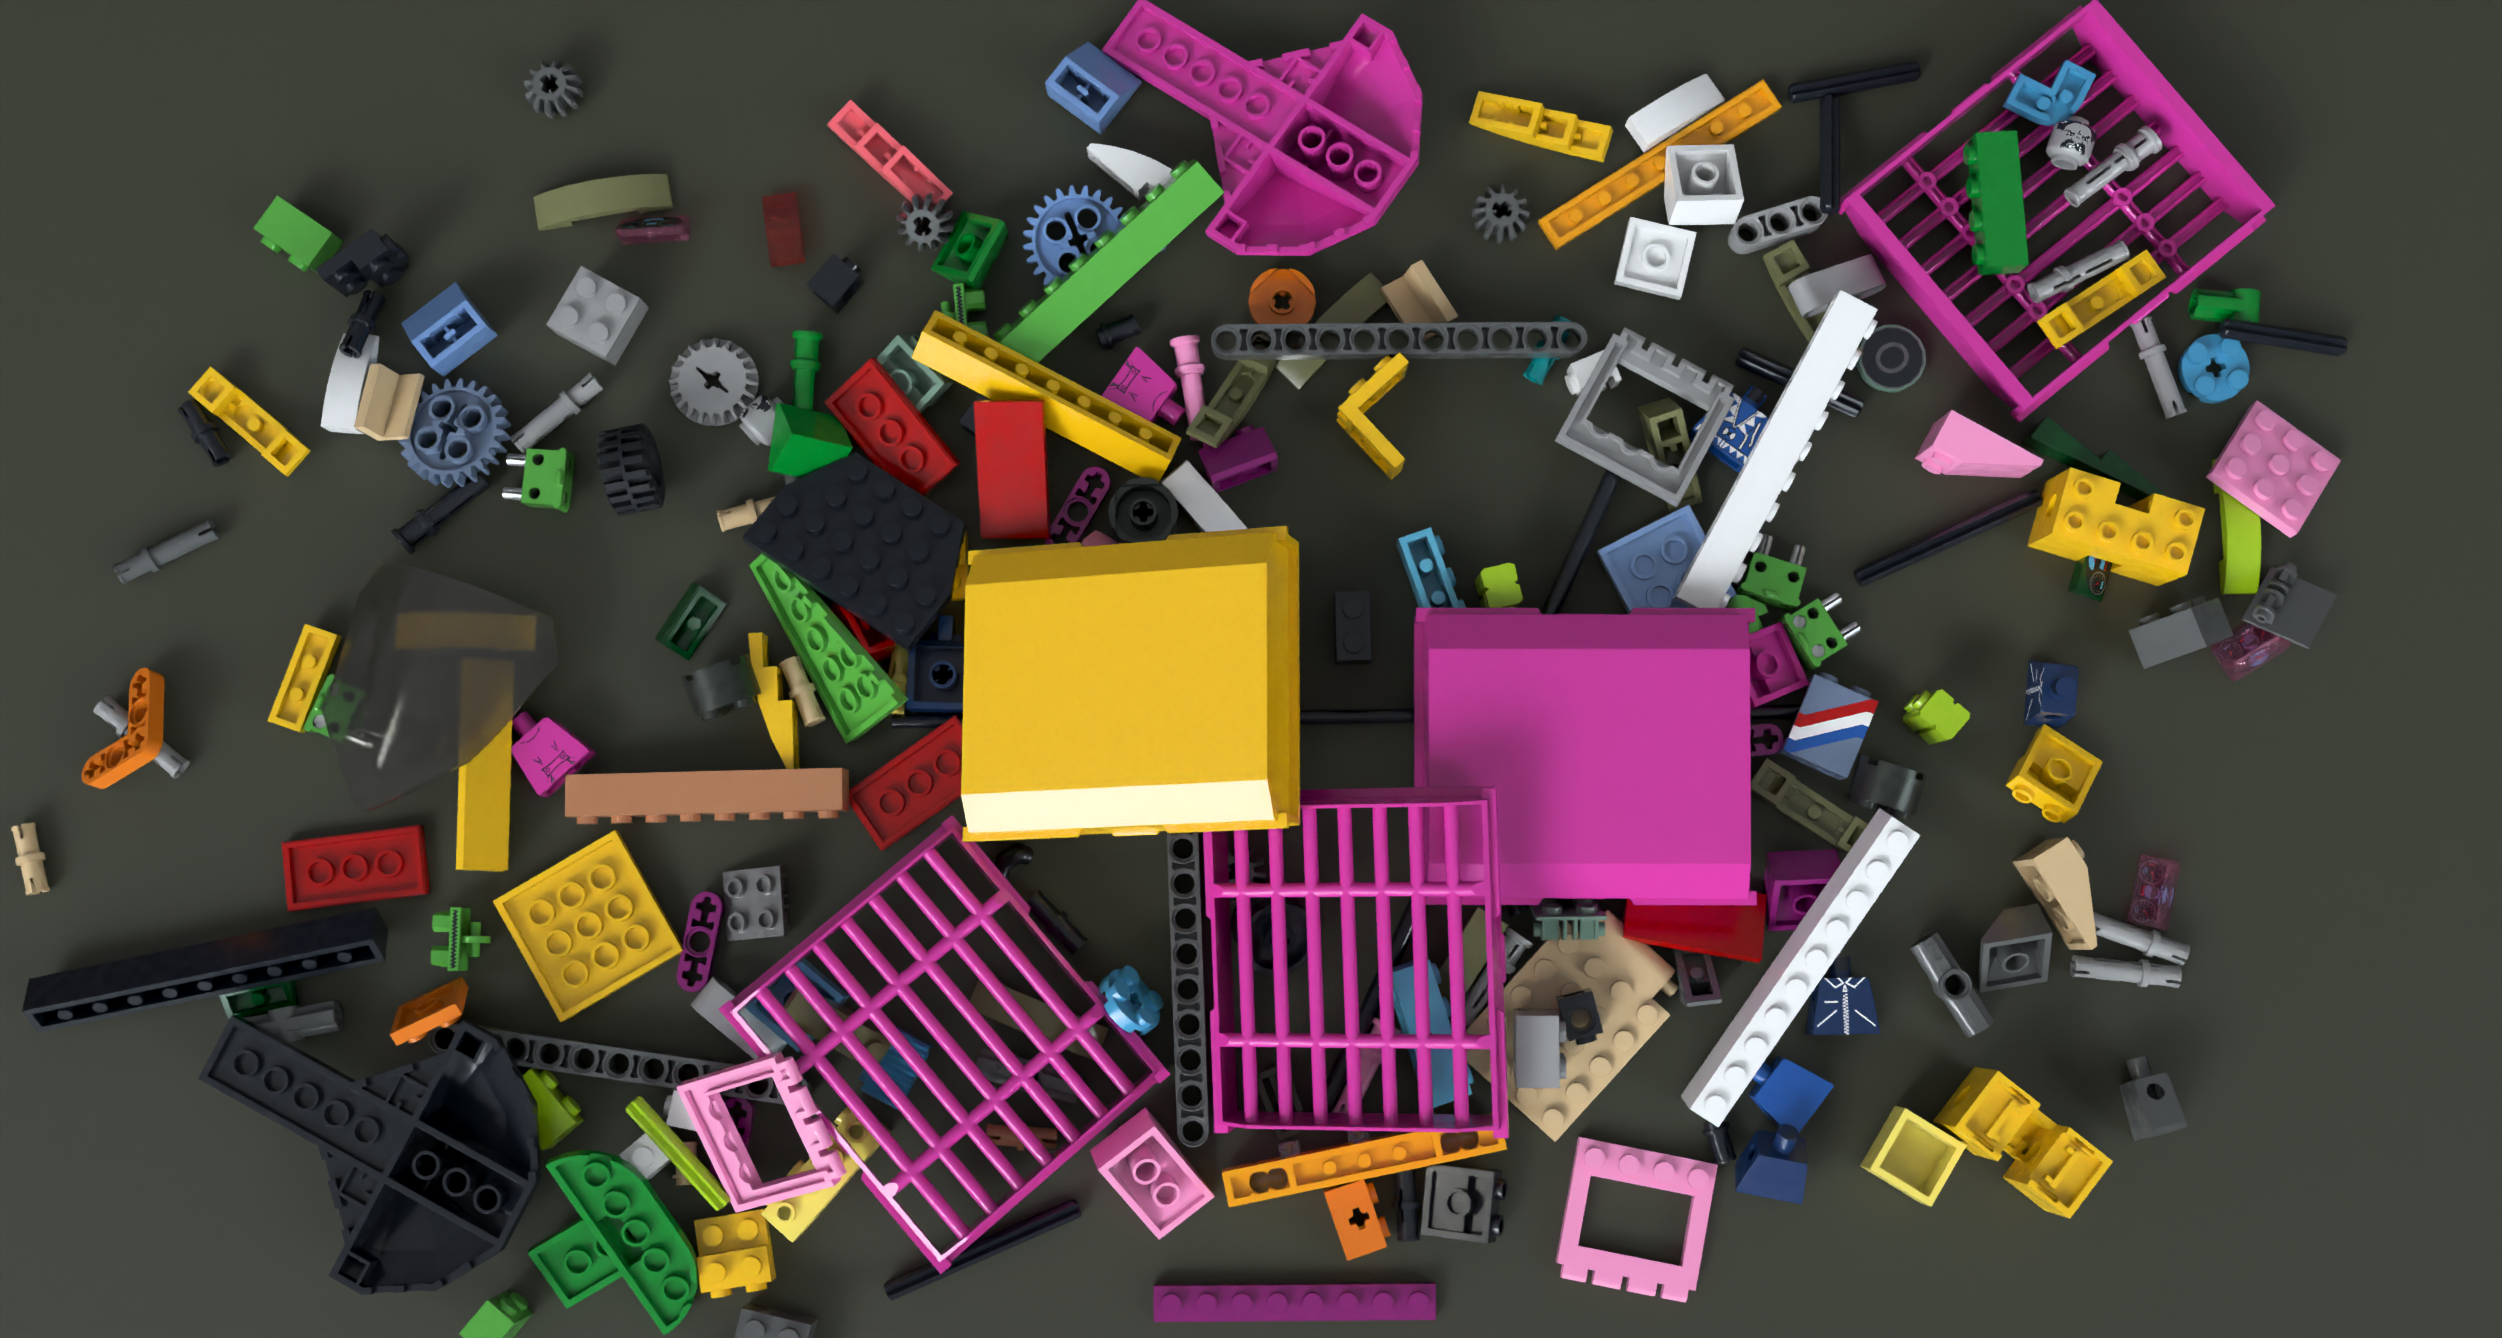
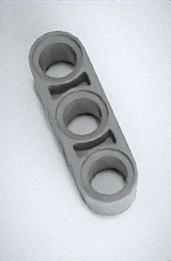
M1808 196L1740 218L1728 234V245L1731 250L1738 254H1748L1816 232L1828 214L1821 213L1820 197ZM1808 209L1813 211L1817 221H1808L1803 216L1802 210ZM1770 220H1780L1785 226V231L1773 229ZM1746 229L1751 232L1753 241L1741 239L1738 230Z
M1872 254L1803 276L1792 282L1788 289L1802 318H1808L1826 312L1833 297L1840 290L1861 300L1880 292L1887 285Z
M713 976L690 1005L753 1059H758L759 1057L719 1011L722 1005L728 1000L735 998L738 994L724 982ZM746 1008L740 1011L742 1016L774 1054L783 1051L788 1043Z

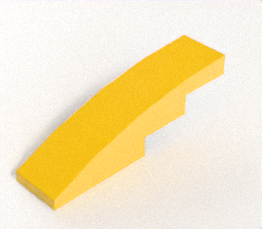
M1478 91L1469 120L1470 125L1504 137L1599 162H1604L1613 134L1611 126L1579 120L1576 114L1545 109L1543 104L1539 102Z
M762 632L748 633L750 660L761 691L757 695L758 702L770 737L786 769H800L798 707L793 700H784L782 669L777 666H769L768 636Z

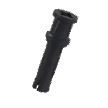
M477 472L478 482L475 483L467 477L464 487L460 485L455 486L426 510L422 508L414 512L415 517L400 529L394 528L391 530L395 538L411 555L416 552L415 547L429 536L438 535V531L441 530L439 527L491 487L479 472Z

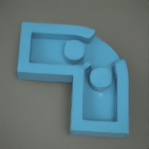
M2065 60L2049 88L2020 73L2002 107L2036 124L2045 126L2055 125L2061 120H2068L2080 108L2096 74Z

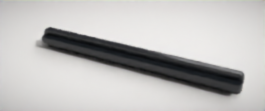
M2036 489L2026 492L1858 568L1853 572L1855 580L1860 587L1871 584L2042 506L2043 499Z
M1072 1199L971 1244L952 1260V1265L942 1274L930 1262L893 1278L884 1284L886 1295L890 1300H895L1078 1219L1082 1215L1080 1206L1075 1199Z

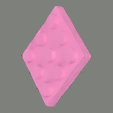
M2256 400L2246 411L2206 478L2291 538L2301 529L2341 460Z

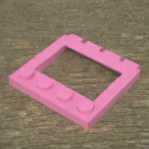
M782 1052L683 1081L676 1087L736 1213L833 1187L841 1180L840 1177L847 1173L837 1150H827L833 1144V1141L822 1118H812V1115L816 1114L818 1109L807 1086H797V1083L802 1081L803 1077L793 1056L784 1058ZM772 1077L815 1169L762 1183L720 1092Z
M1578 1136L1555 1261L1562 1264L1560 1277L1585 1283L1589 1269L1593 1270L1592 1284L1620 1290L1624 1276L1627 1277L1626 1291L1655 1296L1657 1284L1659 1283L1662 1284L1661 1298L1686 1303L1688 1291H1696L1718 1164ZM1591 1176L1692 1196L1680 1266L1578 1246Z

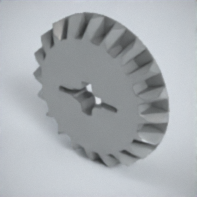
M718 338L701 339L694 345H688V348L683 353L678 354L677 361L671 366L672 372L669 379L670 394L675 405L687 418L701 425L721 426L734 422L740 418V413L756 398L759 378L755 363L741 346L729 340ZM702 371L713 377L720 374L718 380L728 390V393L714 386L707 389L708 382L699 372Z

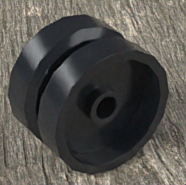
M1251 897L1253 968L1260 973L1274 975L1271 897ZM1285 897L1288 973L1303 966L1308 960L1306 910L1297 897ZM1236 905L1230 922L1232 936L1238 945Z

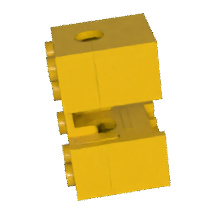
M2071 467L2045 482L2041 495L2043 504L2037 509L2027 544L2028 547L2074 561L2088 555L2114 563L2110 572L2155 586L2163 585L2187 575L2205 508L2156 493L2125 507L2115 503L2120 482Z
M1974 1067L1933 1120V1123L1950 1136L1967 1145L1966 1149L1976 1156L1999 1161L2002 1157L2001 1152L2005 1151L2015 1161L2003 1175V1178L2044 1211L2070 1219L2113 1161L2072 1128L2057 1125L2038 1110L2041 1106L2038 1101L2000 1071Z

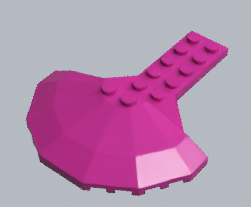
M1138 0L1102 49L1104 54L1125 69L1210 120L1225 204L1205 232L1209 238L1237 255L1310 256L1373 227L1378 223L1419 165L1423 106L1422 90L1415 80L1393 31L1363 13L1343 40L1329 43L1328 47L1311 51L1309 48L1283 53L1280 58L1263 61L1262 58L1247 61L1149 1Z

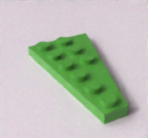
M763 554L758 556L749 565L846 744L859 739L909 700L808 584Z

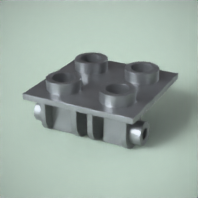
M782 866L723 872L727 941L787 936V929H790V925H788L787 912L784 909L789 908V904H784V898H788V894H783V891H785V877L787 875L783 873Z

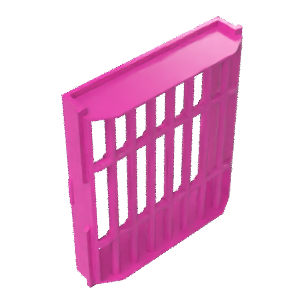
M2098 0L2091 1L2084 8L2081 5L1996 72L1990 78L1991 83H1985L1954 107L1951 111L1952 114L1930 132L1920 133L1840 198L1839 214L1842 215L1846 212L1860 238L1991 392L2013 409L2009 414L2017 423L2021 422L2108 351L2109 341L2131 323L2137 324L2169 297V292L2179 293L2267 220L2264 215L2276 206ZM2073 28L2082 49L2069 58L2068 61L2081 67L2090 59L2103 75L2092 83L2080 108L2072 116L2112 85L2125 100L2091 127L2095 130L2097 139L2134 110L2144 123L2158 135L2163 145L2169 151L2125 187L2121 188L2114 179L2109 182L2103 189L2111 198L2017 275L1995 274L2003 286L1964 317L1951 301L1983 276L1978 275L1977 265L1971 267L1943 291L1929 275L1969 244L1973 247L1975 244L1974 231H1970L1969 222L1958 210L1971 199L1967 197L1966 185L1952 197L1948 198L1936 185L1939 180L1964 161L1963 149L1968 141L1929 172H1925L1913 156L2007 80L2010 79L2012 84H2014L2020 73L2023 74L2020 71L2023 67ZM2060 66L2040 83L2050 88ZM2006 109L1979 132L2001 131L2020 115ZM2040 125L2018 143L2019 158L2023 157L2049 136L2054 125ZM2091 153L2088 163L2083 166L2090 172L2102 162H2098ZM2050 160L2022 183L2023 199L2061 168L2054 166ZM2178 161L2191 177L2147 213H2142L2132 201L2133 197ZM1900 166H1903L1915 183L1876 214L1863 199V196ZM2201 187L2213 203L2169 239H2165L2155 228V223ZM1925 192L1937 206V209L1900 239H1897L1886 226V223ZM2064 193L2025 224L2027 240L2071 205L2066 200ZM2118 209H2121L2133 224L2105 247L2115 243L2117 240L2123 241L2128 246L2142 234L2155 249L2150 253L2155 262L2159 264L2165 260L2178 277L2083 355L2071 341L2058 348L2071 365L2031 396L2018 381V378L2055 349L2048 337L2009 369L1995 353L2034 321L2037 323L2039 319L2047 315V311L2071 291L2067 293L2061 291L2037 304V302L2035 303L2024 287ZM2223 211L2242 224L2191 267L2177 253V249ZM1947 218L1960 234L1920 265L1909 253L1908 249ZM2080 282V283L2074 285V289H2075L2077 286H2079L2082 282ZM2013 295L2025 309V312L1986 343L1973 327Z
M1447 786L1300 789L1305 883H1286L1284 881L1282 829H1268L1270 883L1250 882L1248 830L1234 831L1236 883H1229L1227 831L1203 832L1206 916L1211 919L1214 1009L1210 1011L1214 1133H1229L1236 1127L1245 1129L1457 1133L1493 1131L1494 1138H1509L1503 984L1506 982L1505 936L1502 934L1497 787ZM1481 804L1484 881H1462L1460 876L1458 806ZM1444 806L1446 882H1427L1424 871L1422 807ZM1387 807H1408L1411 882H1391L1389 880ZM1316 808H1337L1340 882L1321 883L1319 881ZM1351 808H1372L1375 882L1354 881ZM1390 896H1411L1416 1034H1397L1395 1032ZM1425 896H1447L1452 1034H1432L1430 1032ZM1461 896H1485L1489 1035H1469L1466 1033ZM1251 897H1271L1276 1033H1258L1255 1030ZM1285 897H1305L1310 1033H1292L1290 1031ZM1320 897H1340L1345 1034L1327 1033L1324 1027ZM1355 897H1376L1381 1034H1362L1359 1028ZM1230 898H1236L1241 1033H1235ZM1235 1047H1242L1244 1111H1238ZM1256 1047H1276L1279 1112L1258 1110ZM1291 1047L1311 1048L1313 1112H1293ZM1325 1048H1346L1348 1113L1328 1112ZM1360 1048H1381L1383 1113H1363ZM1395 1048L1417 1049L1419 1114H1398ZM1431 1049H1452L1455 1115L1433 1114ZM1467 1049H1490L1492 1115H1469Z
M953 815L735 998L728 1000L719 1008V1011L759 1058L774 1054V1052L740 1013L757 998L804 1054L796 1061L801 1075L814 1066L901 1169V1172L884 1185L815 1103L818 1109L816 1115L822 1118L829 1134L863 1170L861 1180L940 1274L952 1265V1260L1154 1084H1160L1170 1075L1135 1031L1129 1033L1123 1030L1109 1016L1104 1007V1004L1108 1001L1104 994L1100 995L1099 989L1093 981L1084 982L1063 955L1028 916L1030 911L1029 905L976 842L962 841L963 827ZM952 837L997 891L984 904L980 903L936 850L948 838ZM924 858L971 913L956 927L950 923L908 873ZM895 882L901 885L943 935V938L928 951L881 897V894ZM1007 903L1093 1005L1079 1019L991 916L1004 904ZM868 905L874 909L916 959L915 962L900 974L853 920V917ZM981 925L1067 1027L1052 1042H1050L964 939L978 926ZM840 928L845 931L888 983L872 998L825 943ZM952 948L1040 1051L1025 1065L1018 1060L937 963ZM813 951L860 1006L859 1009L844 1021L797 966L800 961ZM925 971L1012 1074L997 1089H995L909 986ZM784 975L789 978L832 1030L816 1045L768 989ZM896 995L903 1000L985 1098L971 1112L968 1113L882 1011L881 1008ZM1102 1017L1148 1070L1134 1084L1088 1031ZM869 1018L956 1120L957 1124L943 1136H939L853 1033ZM1076 1039L1122 1092L1107 1107L1103 1105L1061 1055V1052ZM842 1042L929 1145V1148L912 1161L825 1057L839 1043ZM1048 1063L1053 1066L1095 1116L1079 1131L1033 1077ZM1020 1087L1026 1090L1068 1140L1052 1155L1006 1102V1099ZM994 1110L1040 1164L1024 1179L978 1125ZM966 1134L1013 1188L997 1203L950 1149ZM938 1158H940L985 1212L969 1227L922 1173ZM910 1182H912L957 1236L941 1251L894 1197Z

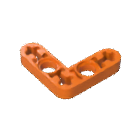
M145 667L135 673L129 687L128 734L87 760L81 775L83 783L98 789H105L149 763L159 754L163 744L165 680L162 674Z

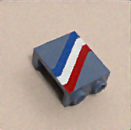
M1820 672L1819 676L1814 674L1807 678L1809 686L1788 737L1784 739L1781 749L1776 753L1838 780H1842L1849 776L1879 701L1870 698L1871 693L1865 689L1851 686V689H1848L1838 684V678Z

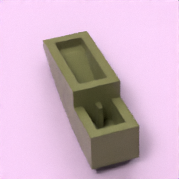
M1475 907L1462 929L1465 995L1487 961L1485 911L1479 907ZM1501 921L1502 934L1508 926L1503 921ZM1448 951L1438 968L1441 976V983L1438 984L1441 997L1445 996L1451 1007Z

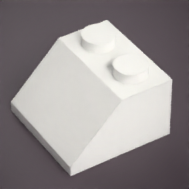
M1734 144L1667 146L1664 202L1668 225L1735 224L1744 201Z

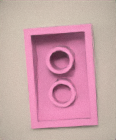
M1950 410L1933 423L1915 459L1922 462L1924 469L1938 475L1943 473L1944 475L2022 478L2040 467L2044 461L2042 458L1953 410Z
M1146 1107L1090 1150L1098 1171L1159 1240L1215 1197L1172 1138Z

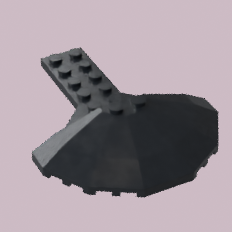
M232 1015L198 1078L318 1146L321 1159L325 1160L330 1180L328 1184L335 1209H339L344 1227L341 1231L345 1245L329 1277L361 1295L424 1290L436 1291L505 1250L541 1181L538 1103L502 1039L469 1020H462L445 1053L356 1081L243 1017Z

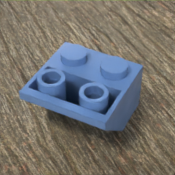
M1090 42L1085 43L1065 56L1045 82L1047 95L1100 135L1142 84L1140 79Z
M456 282L401 323L412 344L430 367L443 377L498 336Z

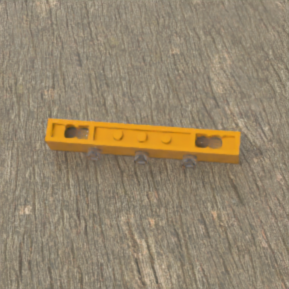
M1347 1131L1348 1143L1301 1152L1298 1140L1278 1143L1280 1157L1223 1168L1222 1176L1228 1206L1234 1207L1507 1150L1505 1138H1494L1493 1131L1459 1133L1396 1132L1370 1138L1368 1131Z

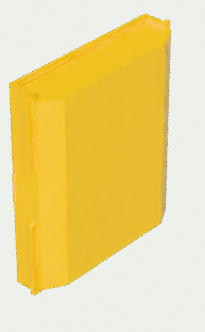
M1287 526L1169 535L1166 540L1086 547L1080 542L968 551V565L971 567L965 585L961 796L967 827H963V842L1073 838L1088 834H1113V836L1157 835L1159 831L1190 833L1289 828V826L1300 825L1299 542L1288 535Z

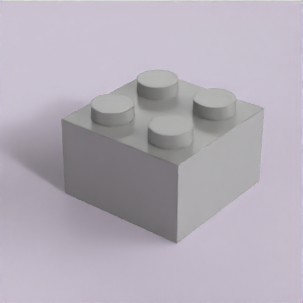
M580 266L546 325L557 335L616 366L649 307L636 295Z
M1513 1009L1514 1082L1516 1088H1560V1079H1566V1057H1564V1053H1559V1043H1566V1022L1559 1018L1556 1009Z

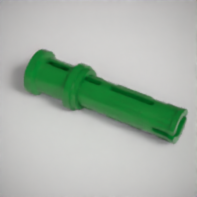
M797 330L792 332V337L795 339L794 359L790 360L791 369L795 371L792 406L813 411L815 372H819V369H821V363L818 361L819 341L823 340V334L814 331Z

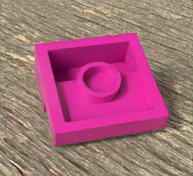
M1782 622L1749 634L1750 709L1809 685Z

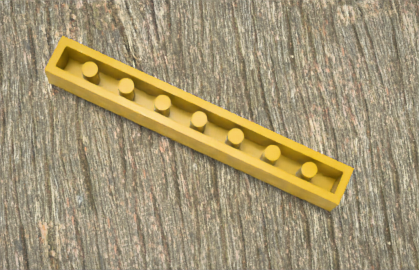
M937 310L933 312L923 329L911 357L992 400H1044L1046 428L1140 477L1160 481L1182 439Z

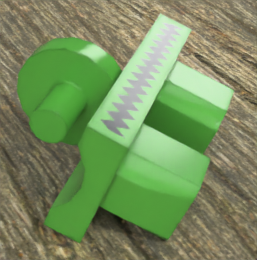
M963 283L953 284L955 312L951 310V302L946 301L941 302V313L989 337L987 322H969L968 312L986 310L984 290L965 289Z
M450 907V911L433 914V932H449V946L432 947V965L448 967L447 971H468L469 957H480V943H491V936H481V922H470L471 908Z

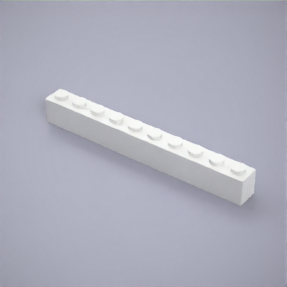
M1842 290L1833 297L1676 590L1673 599L1690 608L1726 607L1731 597L1726 593L1732 581L1738 583L1747 567L1746 564L1742 563L1748 551L1754 553L1763 538V534L1759 533V530L1765 520L1770 523L1780 506L1775 501L1781 490L1787 492L1796 476L1792 469L1797 459L1803 461L1812 446V443L1808 441L1814 429L1819 431L1826 421L1829 413L1824 409L1830 398L1835 401L1842 391L1845 382L1840 379L1846 368L1852 370L1861 355V351L1857 350V347L1862 338L1868 340L1878 323L1873 318L1878 309Z
M1878 809L1682 1093L1681 1098L1690 1110L1715 1126H1720L1921 835L1882 809Z

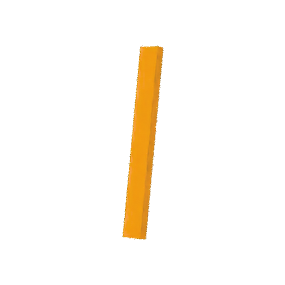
M1763 79L1538 220V224L1555 250H1558L1665 182L1667 146L1725 145L1778 112L1782 106Z

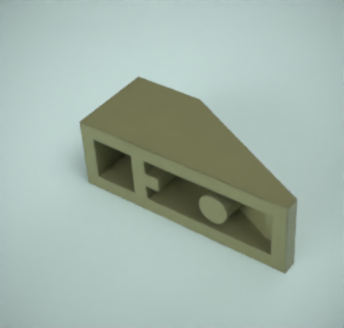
M1670 397L1637 407L1649 453L1667 465L1678 468L1679 463L1690 446L1682 408ZM1697 473L1692 478L1677 507L1666 502L1670 512L1679 510L1687 505L1692 506L1703 502Z
M795 988L783 1007L805 1033L821 1041L832 1030L799 990ZM824 997L843 1021L855 1012V1010ZM869 1018L853 1032L877 1062L880 1063L892 1044ZM842 1042L833 1048L846 1057L857 1061Z

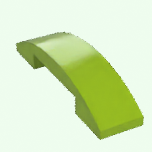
M2217 459L2212 460V466ZM2213 483L2214 494H2219L2224 557L2223 560L2219 561L2221 595L2256 594L2259 587L2261 569L2260 516Z

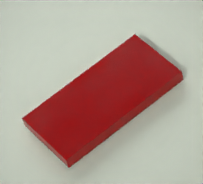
M870 358L824 402L873 464L923 496H926L961 464L876 358Z
M1044 400L974 401L981 538H1049L1051 530Z
M958 715L950 718L849 790L850 806L881 851H885L962 797L963 722Z
M424 825L281 842L287 911L293 912L430 894Z
M1757 893V905H1633L1630 898H1625L1623 938L1643 944L1760 963L1763 954L1767 894Z

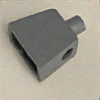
M2147 1056L2127 1060L2126 1063L2132 1081L2120 1085V1091L2133 1140L2139 1141L2188 1127L2168 1074L2153 1075Z

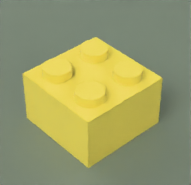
M1894 1106L1860 1166L1919 1203L1932 1207L1967 1145L1908 1109Z

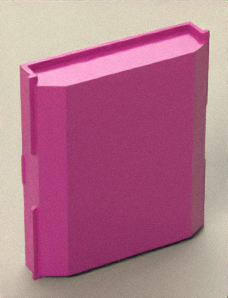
M1416 608V615L1414 616V787H1497L1501 905H1539L1543 898L1599 900L1605 898H1630L1633 905H1757V891L1750 889L1751 745L1749 624L1755 622V608H1632L1628 615L1542 614L1538 608ZM1481 804L1458 806L1461 880L1484 881ZM1444 806L1422 807L1425 880L1427 882H1446ZM1425 896L1426 905H1447V896ZM1461 896V904L1485 905V896Z

